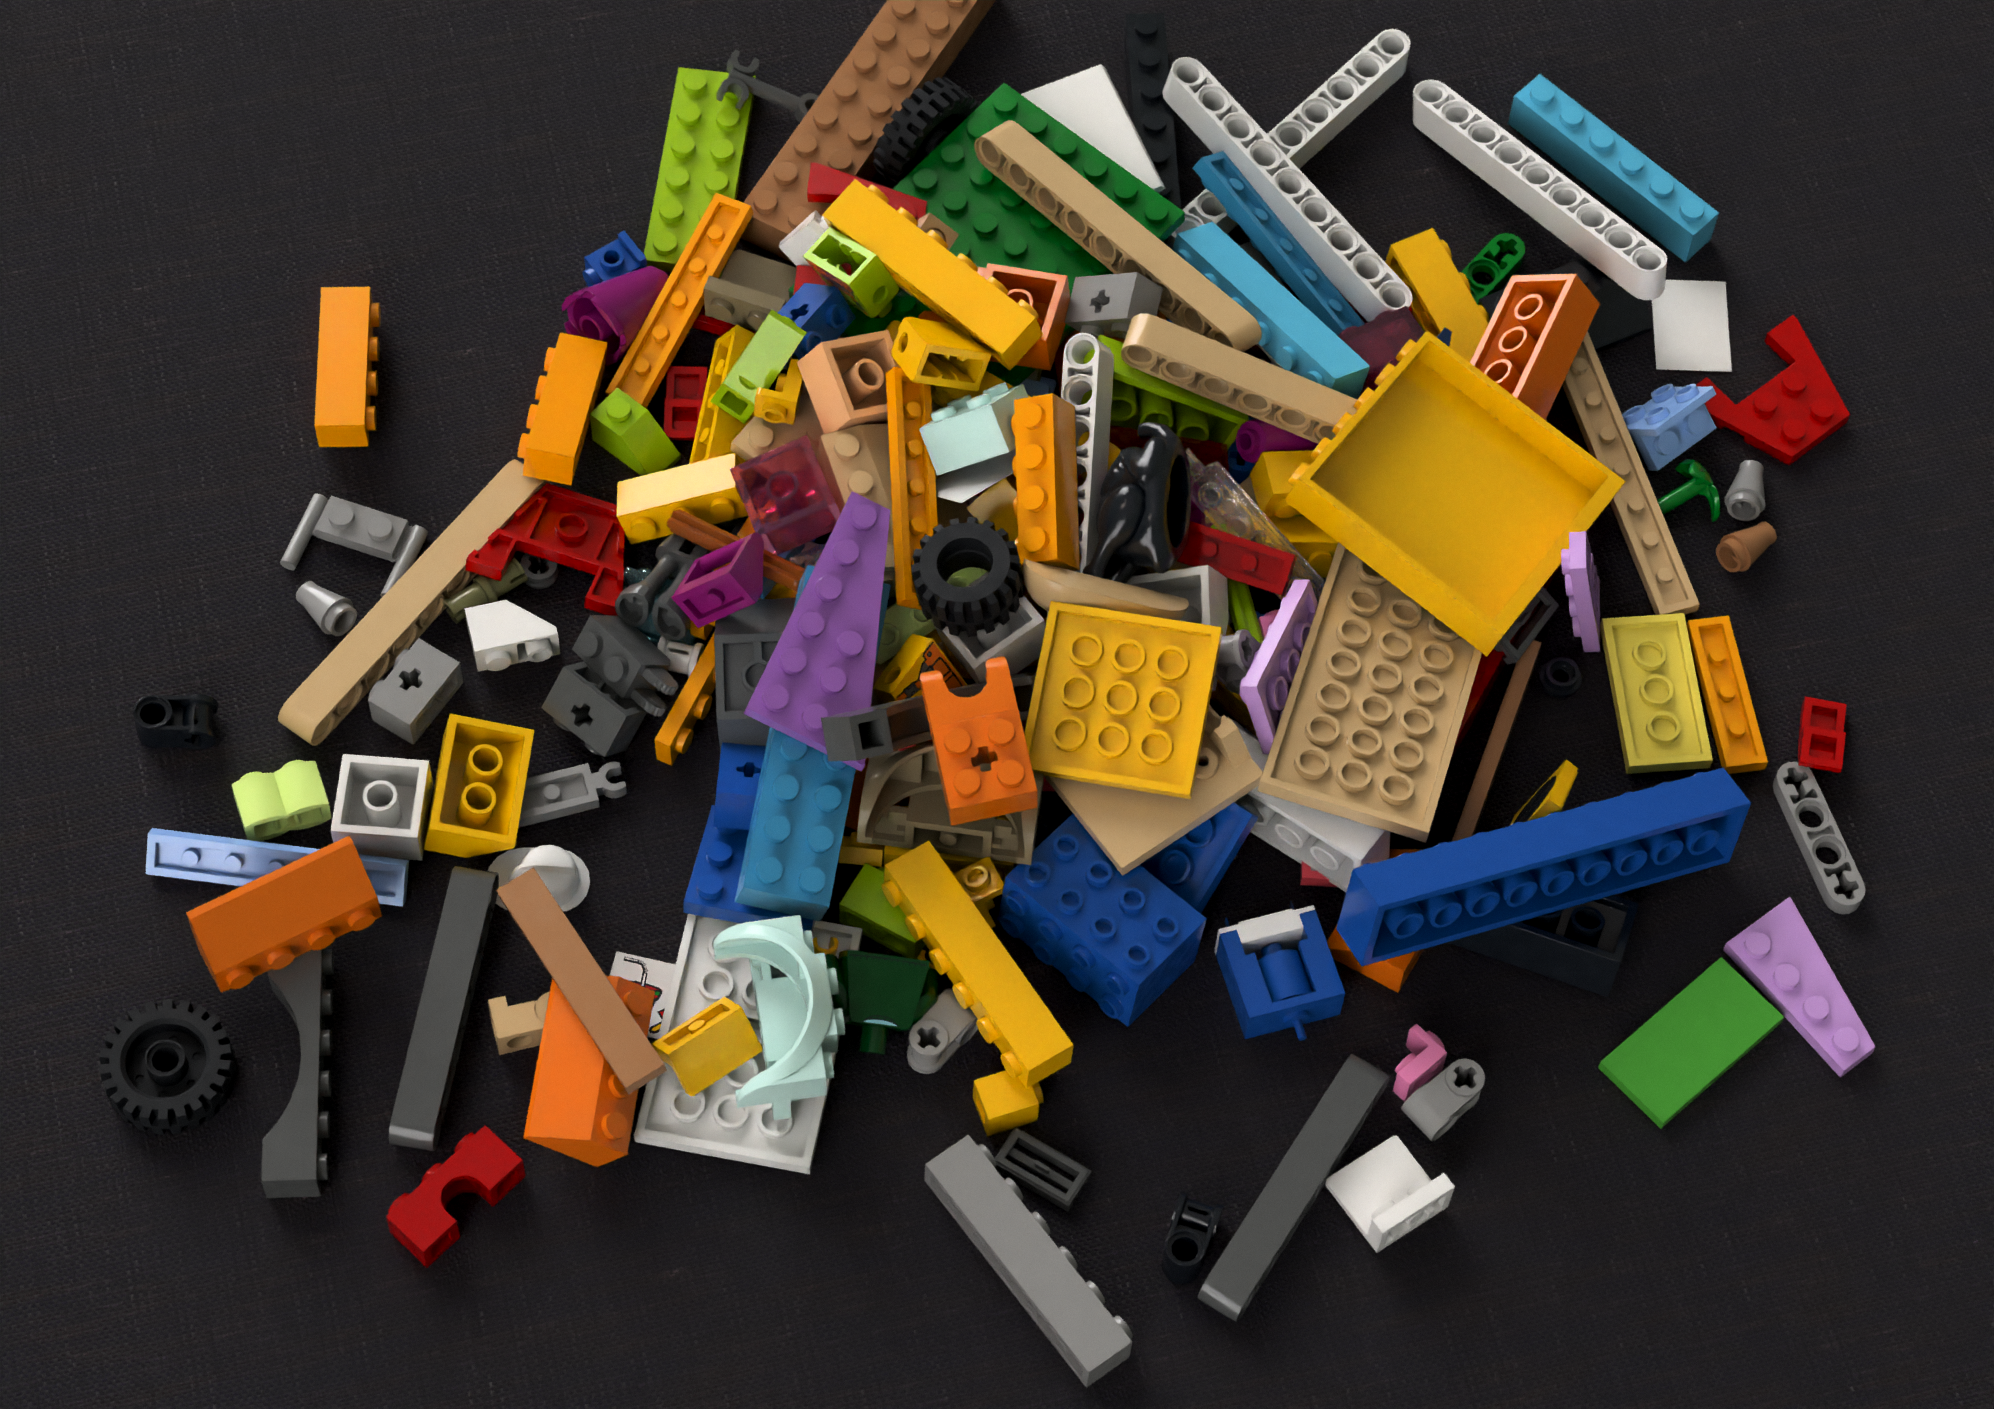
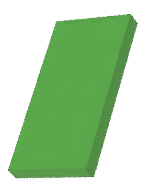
M1720 957L1600 1062L1598 1068L1662 1129L1780 1025L1784 1016Z

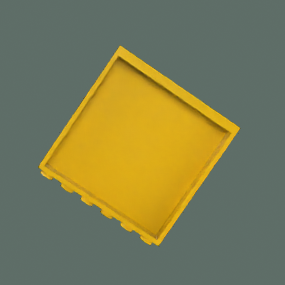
M1427 330L1417 342H1414L1412 339L1406 342L1395 357L1399 361L1396 367L1391 363L1386 365L1374 382L1378 385L1375 391L1369 387L1366 388L1353 406L1357 412L1353 416L1346 412L1331 431L1336 436L1332 440L1325 436L1310 455L1314 459L1309 466L1305 462L1300 464L1288 480L1293 485V488L1284 501L1481 653L1488 656L1561 565V549H1569V532H1587L1626 481Z

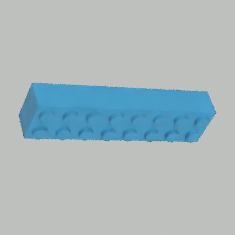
M807 565L798 584L794 608L815 566ZM883 583L875 666L891 585ZM769 728L735 897L736 903L793 916L800 915L801 918L820 922L830 905L855 768L841 761H828L827 754L774 728Z

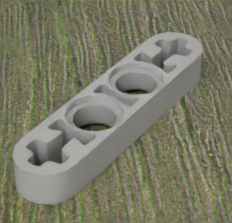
M1796 761L1787 762L1779 768L1773 781L1772 787L1776 799L1824 903L1835 913L1850 914L1857 910L1864 898L1866 889L1863 879L1814 774L1809 767L1799 766ZM1788 777H1791L1794 782L1801 781L1802 784L1798 792L1793 784H1785ZM1798 796H1800L1801 800L1796 803ZM1803 811L1814 812L1820 817L1822 824L1815 828L1807 827L1800 821L1799 814ZM1822 847L1831 848L1836 852L1839 860L1834 864H1825L1817 858L1816 850ZM1843 871L1838 881L1836 875ZM1839 882L1844 891L1851 890L1853 892L1850 899H1847L1844 894H1836Z

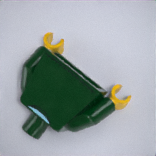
M813 938L814 954L825 953L827 969H836L839 994L831 995L833 1008H842L844 1024L862 1026L859 1052L885 1055L888 1030H910L911 1026L915 1025L937 1002L940 976L930 961L926 960V950H922L917 959L855 950L841 951L837 958L836 952L839 942L837 938H830L828 949L821 948L817 943V938Z

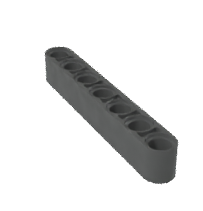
M454 866L391 1117L389 1143L392 1145L429 1151L436 1150L497 899L496 890L499 887L498 872Z
M1354 1054L1347 1058L1206 1278L1198 1294V1300L1235 1322L1242 1317L1325 1186L1326 1179L1332 1175L1377 1104L1391 1075Z

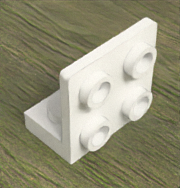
M1397 1136L1390 1137L1328 1177L1325 1183L1328 1190L1376 1253L1447 1208L1455 1188L1445 1173L1431 1180Z

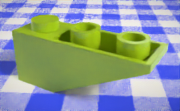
M771 309L710 402L745 424L754 412L757 388L769 389L807 332L798 327L790 318L781 316Z

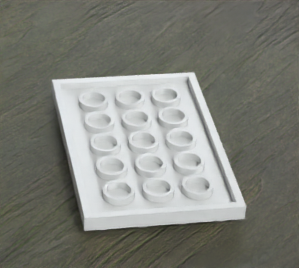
M688 914L658 1039L725 996L742 1007L762 1046L749 958L735 957L715 960L713 942L717 935L725 929L741 923ZM815 921L812 938H817V943L821 948L828 949L830 938L835 937L839 941L836 952L837 958L841 951L860 950L863 928ZM779 970L780 977H786V975ZM763 1048L759 1054L695 1096H689L684 1091L675 1071L664 1061L662 1062L667 1071L646 1084L634 1133L635 1142L810 1174L827 1095L791 1102V1118L773 1119L771 1103L737 1108L735 1090L742 1089L750 1079L766 1070ZM837 1052L831 1053L833 1067ZM826 1079V1094H828L831 1079Z

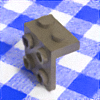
M735 250L732 252L720 279L709 276L703 288L705 316L757 331L771 309L778 313L789 301L788 289L795 283L797 267L743 250Z

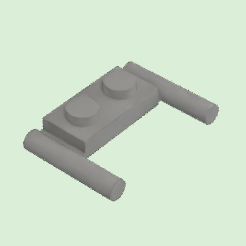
M315 493L280 564L288 570H295L313 535L319 539L396 562L380 594L383 597L414 564L428 535V531L418 525L409 526L406 519L331 496L328 500L325 496Z

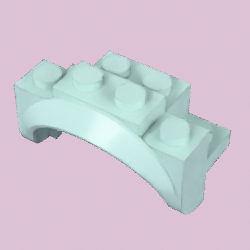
M800 915L734 925L718 934L713 942L715 960L735 957L749 958L766 1070L750 1079L742 1089L735 1090L737 1108L771 1103L774 1120L791 1118V1102L827 1095L826 1079L834 1078L831 1053L838 1052V1036L845 1035L842 1008H833L831 996L839 994L836 969H827L825 953L814 954L811 930L803 931ZM779 970L786 975V977H780Z

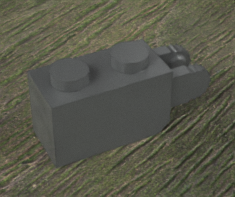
M590 615L572 650L622 699H633L650 715L662 716L667 707L655 691L658 689V691L667 695H674L679 686L676 680L667 672L671 660L636 626L625 623L619 616Z

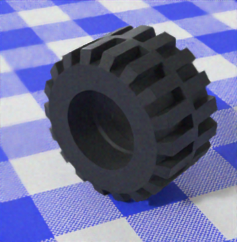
M968 517L967 523H959L958 518L949 520L950 526L944 528L941 524L934 527V535L932 537L925 534L920 540L922 549H915L914 564L911 565V572L918 603L926 619H933L934 626L941 631L947 626L949 633L955 636H959L961 631H967L968 637L977 636V631L985 629L986 634L995 631L994 624L997 622L1005 625L1010 620L1009 611L1016 613L1020 606L1019 598L1023 597L1024 580L1017 547L1013 540L1009 541V535L1003 528L996 531L993 522L985 520L981 525L978 524L977 518ZM976 567L989 572L983 581L969 587H957L946 582L952 574L964 568Z

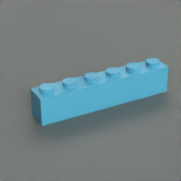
M1539 74L1514 95L1508 124L1681 260L1684 262L1688 261L1711 240L1719 215L1718 211L1544 76Z
M1214 222L1177 233L1172 250L1258 321L1262 331L1259 344L1283 369L1355 399L1360 396L1370 365Z

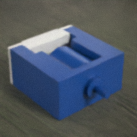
M1290 901V909L1240 921L1237 925L1229 926L1226 917V927L1218 929L1214 952L1245 1039L1294 1027L1298 1040L1303 1041L1307 1038L1303 1024L1340 1015L1345 991L1314 905L1294 910L1293 904Z

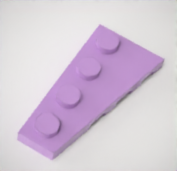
M1586 531L1569 532V549H1561L1562 574L1565 575L1566 596H1569L1570 617H1572L1574 637H1581L1584 653L1601 652L1600 579L1597 576V568L1594 565V557L1591 553Z
M1310 579L1293 581L1286 597L1281 601L1280 609L1273 623L1268 626L1265 639L1259 650L1254 654L1253 662L1246 676L1240 682V697L1247 705L1263 754H1269L1317 609L1318 603Z
M1791 897L1785 899L1726 943L1723 951L1839 1077H1842L1873 1053L1876 1047Z

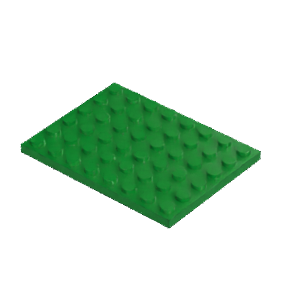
M1005 83L996 89L893 188V190L927 201L928 213H932L959 234L949 249L956 257L959 253H962L972 260L977 267L986 268L988 263L1067 275L1070 297L1075 277L1114 273L983 166L977 158L974 149V143L980 136L1008 120L1018 123L1162 242L1185 221L1184 211ZM795 283L788 289L790 298L793 296ZM899 287L898 293L891 300L892 308L890 312L882 318H870L849 305L856 318L840 336L846 338L884 331L893 320L902 322L906 317L918 318L919 314L923 311L932 310ZM1065 324L1059 346L1075 331L1074 328ZM989 361L986 371L1015 387L1020 385L1036 368L1015 365L1009 371L999 362Z

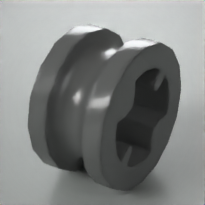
M527 553L522 556L520 564L525 571L522 575L526 574L528 577L526 585L535 589H544L554 584L559 574L558 563ZM538 563L541 566L542 563H546L547 572L540 574V570H538L537 574H533L532 565Z

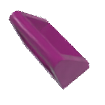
M756 532L701 556L693 562L673 594L672 599L698 628L757 602L763 592L764 541L762 536ZM731 562L730 564L712 572V570Z

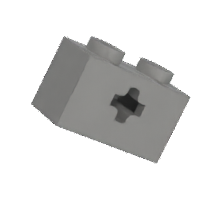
M1138 272L1075 277L1065 323L1079 331V333L1091 334L1096 339L1100 334L1107 337L1125 339L1131 319L1135 315L1151 314L1157 316L1163 288Z
M420 638L417 639L410 649L406 648L398 655L394 663V669L385 680L381 679L376 682L368 696L372 721L412 745L416 743L463 684L460 662Z

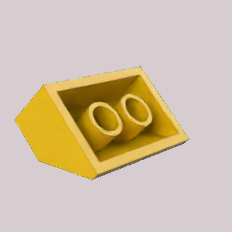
M449 714L442 740L423 850L468 858L514 849L534 730Z

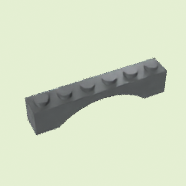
M1037 670L1011 675L1021 721H1026L1028 717ZM978 682L948 690L958 697H972L980 693L987 682ZM922 695L821 718L828 761L862 760L892 753L917 743L932 740Z
M333 949L310 950L296 957L288 966L268 971L273 994L286 1007L298 1028L301 1060L298 1080L291 1100L278 1122L262 1140L261 1183L266 1198L321 1196V1180H329L328 1153H322V1139L330 1138L329 1111L323 1112V1097H331L330 1070H324V1056H332L331 1029H325V1016L333 1015L332 989H326V975H334Z

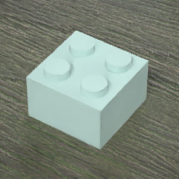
M1006 382L984 390L983 394L971 398V395H966L947 403V407L930 414L932 421L919 428L937 476L1015 449V436L1011 429V418L1015 414L1014 400L1028 397L1024 384L1008 389Z

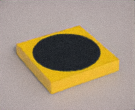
M1566 759L1515 814L1511 825L1516 822H1526L1541 818L1553 812H1560L1578 774V768Z

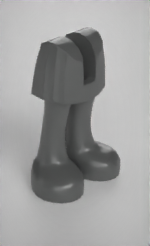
M674 533L657 547L655 556L658 563L650 574L641 582L630 585L619 594L614 606L618 616L631 626H641L652 612L654 626L661 636L669 640L682 639L690 628V618L674 602L672 596L693 562L712 551L696 544L689 555L693 542ZM670 576L675 578L667 591L662 593L654 604L656 595Z

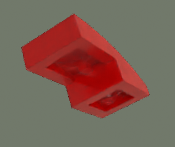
M670 366L667 370L664 432L670 440L694 441L708 378V367Z
M1805 696L1801 707L1799 727V766L1841 773L1846 739L1844 725L1847 704Z

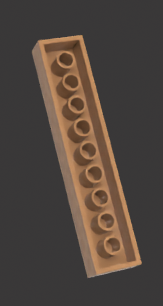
M887 0L743 202L751 205L754 214L741 239L793 263L779 248L780 242L815 210L822 216L832 204L808 202L807 188L811 163H819L870 181L877 172L873 164V160L876 159L873 156L874 150L879 147L876 143L879 137L885 135L882 130L886 123L893 121L891 118L895 110L900 111L902 109L901 103L906 98L911 99L912 92L918 87L922 89L923 84L927 81L933 82L934 78L943 77L996 0Z

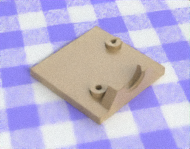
M1209 704L1198 763H1209L1206 766L1198 764L1191 799L1057 777H1044L1123 876L1258 787L1263 771L1251 758L1239 729L1233 721L1225 715L1220 717Z

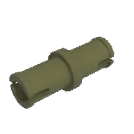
M513 558L501 581L479 575L473 579L472 585L443 600V605L447 608L446 611L452 620L458 624L466 617L464 608L497 602V598L520 584L526 583L528 577L526 574L522 575L525 573L523 567Z

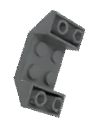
M796 598L758 599L755 604L718 619L715 622L716 716L720 754L722 742L766 746L770 727L743 713L791 617Z

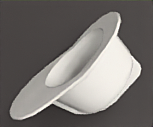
M540 845L538 847H522L508 850L498 856L488 868V871L499 873L498 888L534 867L563 912L577 907L587 896L590 886L589 870L582 859L571 851L554 845ZM497 894L495 904H497L504 910H507V908L505 907V905L503 904V902Z

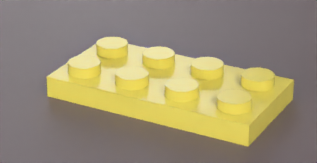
M1684 613L1602 618L1600 632L1626 773L1710 768L1713 761Z

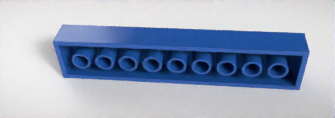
M1724 768L1709 772H1699L1691 777L1672 782H1662L1657 786L1636 792H1626L1607 800L1589 802L1584 806L1563 812H1553L1547 816L1530 821L1516 822L1508 827L1490 832H1480L1457 841L1443 842L1435 847L1417 852L1403 853L1395 858L1384 861L1366 863L1352 870L1336 929L1360 965L1366 966L1730 862L1751 802Z

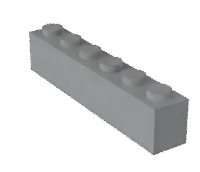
M968 1134L925 1164L924 1181L1087 1388L1130 1357L1132 1332L1120 1316L1116 1315L1113 1317L1103 1305L1105 1299L1099 1288L1090 1280L1085 1282L1076 1271L1078 1268L1077 1263L1068 1249L1064 1246L1058 1248L1048 1236L1050 1229L1042 1216L1036 1211L1031 1214L1022 1203L1023 1195L1016 1183L1009 1177L1004 1180L995 1169L996 1161L989 1149L984 1144L977 1146Z

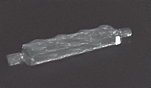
M1190 448L1186 449L1190 464V476L1192 477L1191 500L1219 531L1298 556L1285 596L1276 595L1282 601L1294 580L1310 579L1318 603L1325 584L1321 576L1218 461L1204 466L1191 452Z

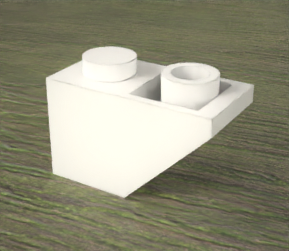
M815 210L780 242L779 248L796 266H811L804 259L803 255L829 228L823 216Z
M508 600L464 608L478 672L484 670L500 671L512 664L526 661L542 662L551 656L560 654L556 626Z

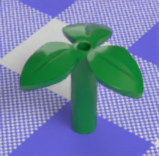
M1691 459L1683 460L1676 467V471L1691 480L1657 500L1662 514L1665 515L1696 495H1703L1710 504L1712 522L1716 521L1720 514V497L1716 487L1713 485L1710 474L1698 461Z

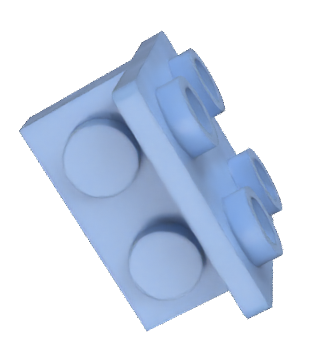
M1666 384L1651 393L1652 399L1644 405L1634 406L1622 414L1630 436H1632L1648 470H1660L1717 428L1705 405V402L1716 395L1713 386H1696V384L1673 386V384Z

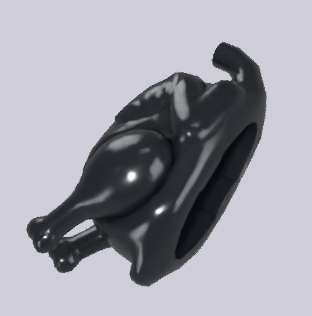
M1152 421L1143 422L1138 425L1140 439L1148 440L1144 448L1135 446L1121 450L1107 472L1101 487V499L1096 516L1097 532L1099 534L1098 544L1091 562L1083 569L1082 573L1105 579V569L1113 554L1121 559L1108 580L1126 584L1136 572L1145 567H1152L1155 572L1163 574L1180 558L1187 546L1191 518L1190 464L1180 438L1168 425Z

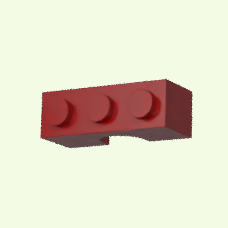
M486 1125L476 1134L469 1133L463 1137L455 1147V1153L443 1164L436 1163L424 1174L422 1183L412 1193H404L399 1196L388 1210L389 1214L386 1215L390 1233L427 1268L460 1238L457 1221L445 1210L453 1197L461 1193H475L482 1196L494 1207L525 1178L523 1160Z

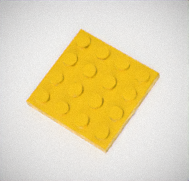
M1051 601L1024 732L1033 772L1043 773L1044 776L1191 799L1223 635L1222 627Z

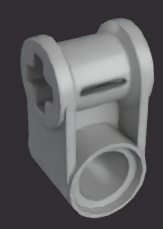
M1246 629L1238 630L1234 635L1222 636L1215 677L1225 685L1226 689L1240 694V682L1246 676L1253 662L1254 654L1261 646V643Z
M947 988L938 996L937 1002L910 1030L907 1061L912 1069L919 1073L931 1074L937 1072L961 1045L967 1043L978 1030L976 1024L977 1017L970 1007L964 1009L959 1004L951 988Z
M1466 1058L1458 1059L1430 1082L1418 1088L1404 1102L1401 1110L1433 1142L1445 1134L1461 1116L1478 1102L1485 1082L1484 1071L1473 1060ZM1455 1082H1457L1460 1085L1467 1082L1470 1084V1088L1467 1085H1463L1459 1088L1455 1085Z

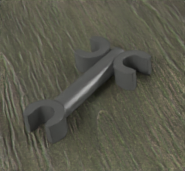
M734 50L726 65L729 73L728 77L721 83L717 91V100L722 101L726 92H732L738 98L736 108L741 109L748 99L749 93L794 111L795 118L798 122H801L808 112L806 107L811 108L819 96L814 93H807L798 97L753 78L759 66V59L754 58L749 67H744L738 62L740 51Z

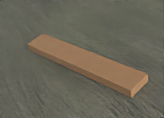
M1533 640L1516 663L1452 842L1475 835L1533 674L1542 642Z
M534 867L498 888L496 892L627 1093L634 1092L666 1072L667 1069Z

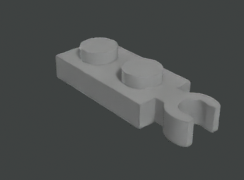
M586 763L526 778L518 828L599 808L598 796L601 795L609 798H620L626 795L625 781L616 784L608 782L609 778L621 775L620 763H606L600 768L599 772L592 774L589 764Z

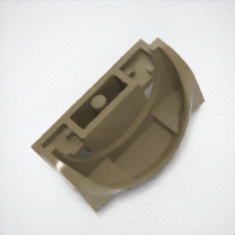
M924 741L903 751L897 750L892 753L870 757L860 803L857 842L914 849L930 841L938 853L975 858L990 857L991 860L1031 865L1033 851L1036 848L1044 774L1033 772L1038 791V808L1006 814L1009 821L997 819L998 816L951 826L933 742ZM987 763L980 764L981 771L991 770V765ZM910 796L908 807L894 806L895 803Z

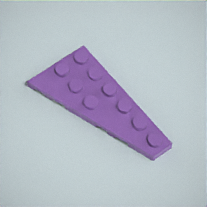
M853 491L830 534L743 713L827 754L821 718L871 707L891 510ZM866 759L841 762L862 772Z

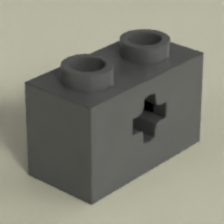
M584 661L562 668L541 707L553 717V722L558 727L573 732L584 741V745L589 751L603 757L626 751L647 714L633 699H622Z

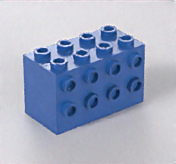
M1072 814L1034 849L1031 865L1018 864L1005 877L997 920L1010 936L1014 938L1019 937L1030 946L1040 961L1047 965L1052 964L1064 974L1073 988L1080 992H1086L1097 1001L1107 1016L1120 1020L1128 1027L1195 962L1207 918L1141 865H1138L1122 876L1076 816Z

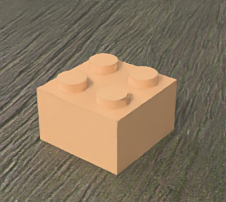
M888 330L821 342L797 362L824 434L857 425L888 424L886 373L893 367L901 368L891 356L893 341Z

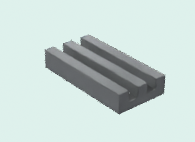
M1544 587L1541 588L1494 647L1497 653L1503 652L1505 654L1502 659L1507 665L1517 663L1559 606ZM1541 600L1544 604L1512 645L1510 640L1519 628L1527 622L1531 612Z
M1017 1127L1013 1129L994 1158L996 1161L995 1169L1067 1212L1072 1207L1074 1199L1081 1193L1083 1185L1090 1179L1092 1172L1090 1169ZM1017 1143L1076 1177L1074 1182L1051 1170L1045 1164L1018 1151L1014 1146ZM1006 1158H1009V1159L1013 1160L1014 1162L1020 1164L1021 1166L1027 1168L1028 1170L1032 1171L1033 1173L1039 1175L1040 1177L1046 1179L1047 1181L1051 1182L1052 1184H1054V1185L1058 1186L1059 1188L1065 1190L1067 1193H1066V1194L1063 1193L1062 1191L1058 1190L1057 1188L1051 1186L1050 1184L1044 1182L1043 1180L1039 1179L1038 1177L1032 1175L1031 1173H1029V1172L1025 1171L1024 1169L1018 1167L1017 1165L1013 1164L1012 1162L1006 1160Z

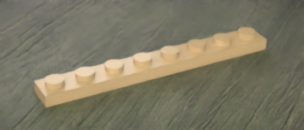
M1587 331L1562 386L1590 455L1626 481L1610 504L1655 615L1684 613L1685 615L1696 612L1700 605Z

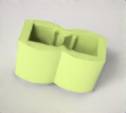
M293 760L283 765L281 769L274 773L250 772L231 784L247 840L264 841L280 836L289 830L311 828L332 819L329 802L316 761Z

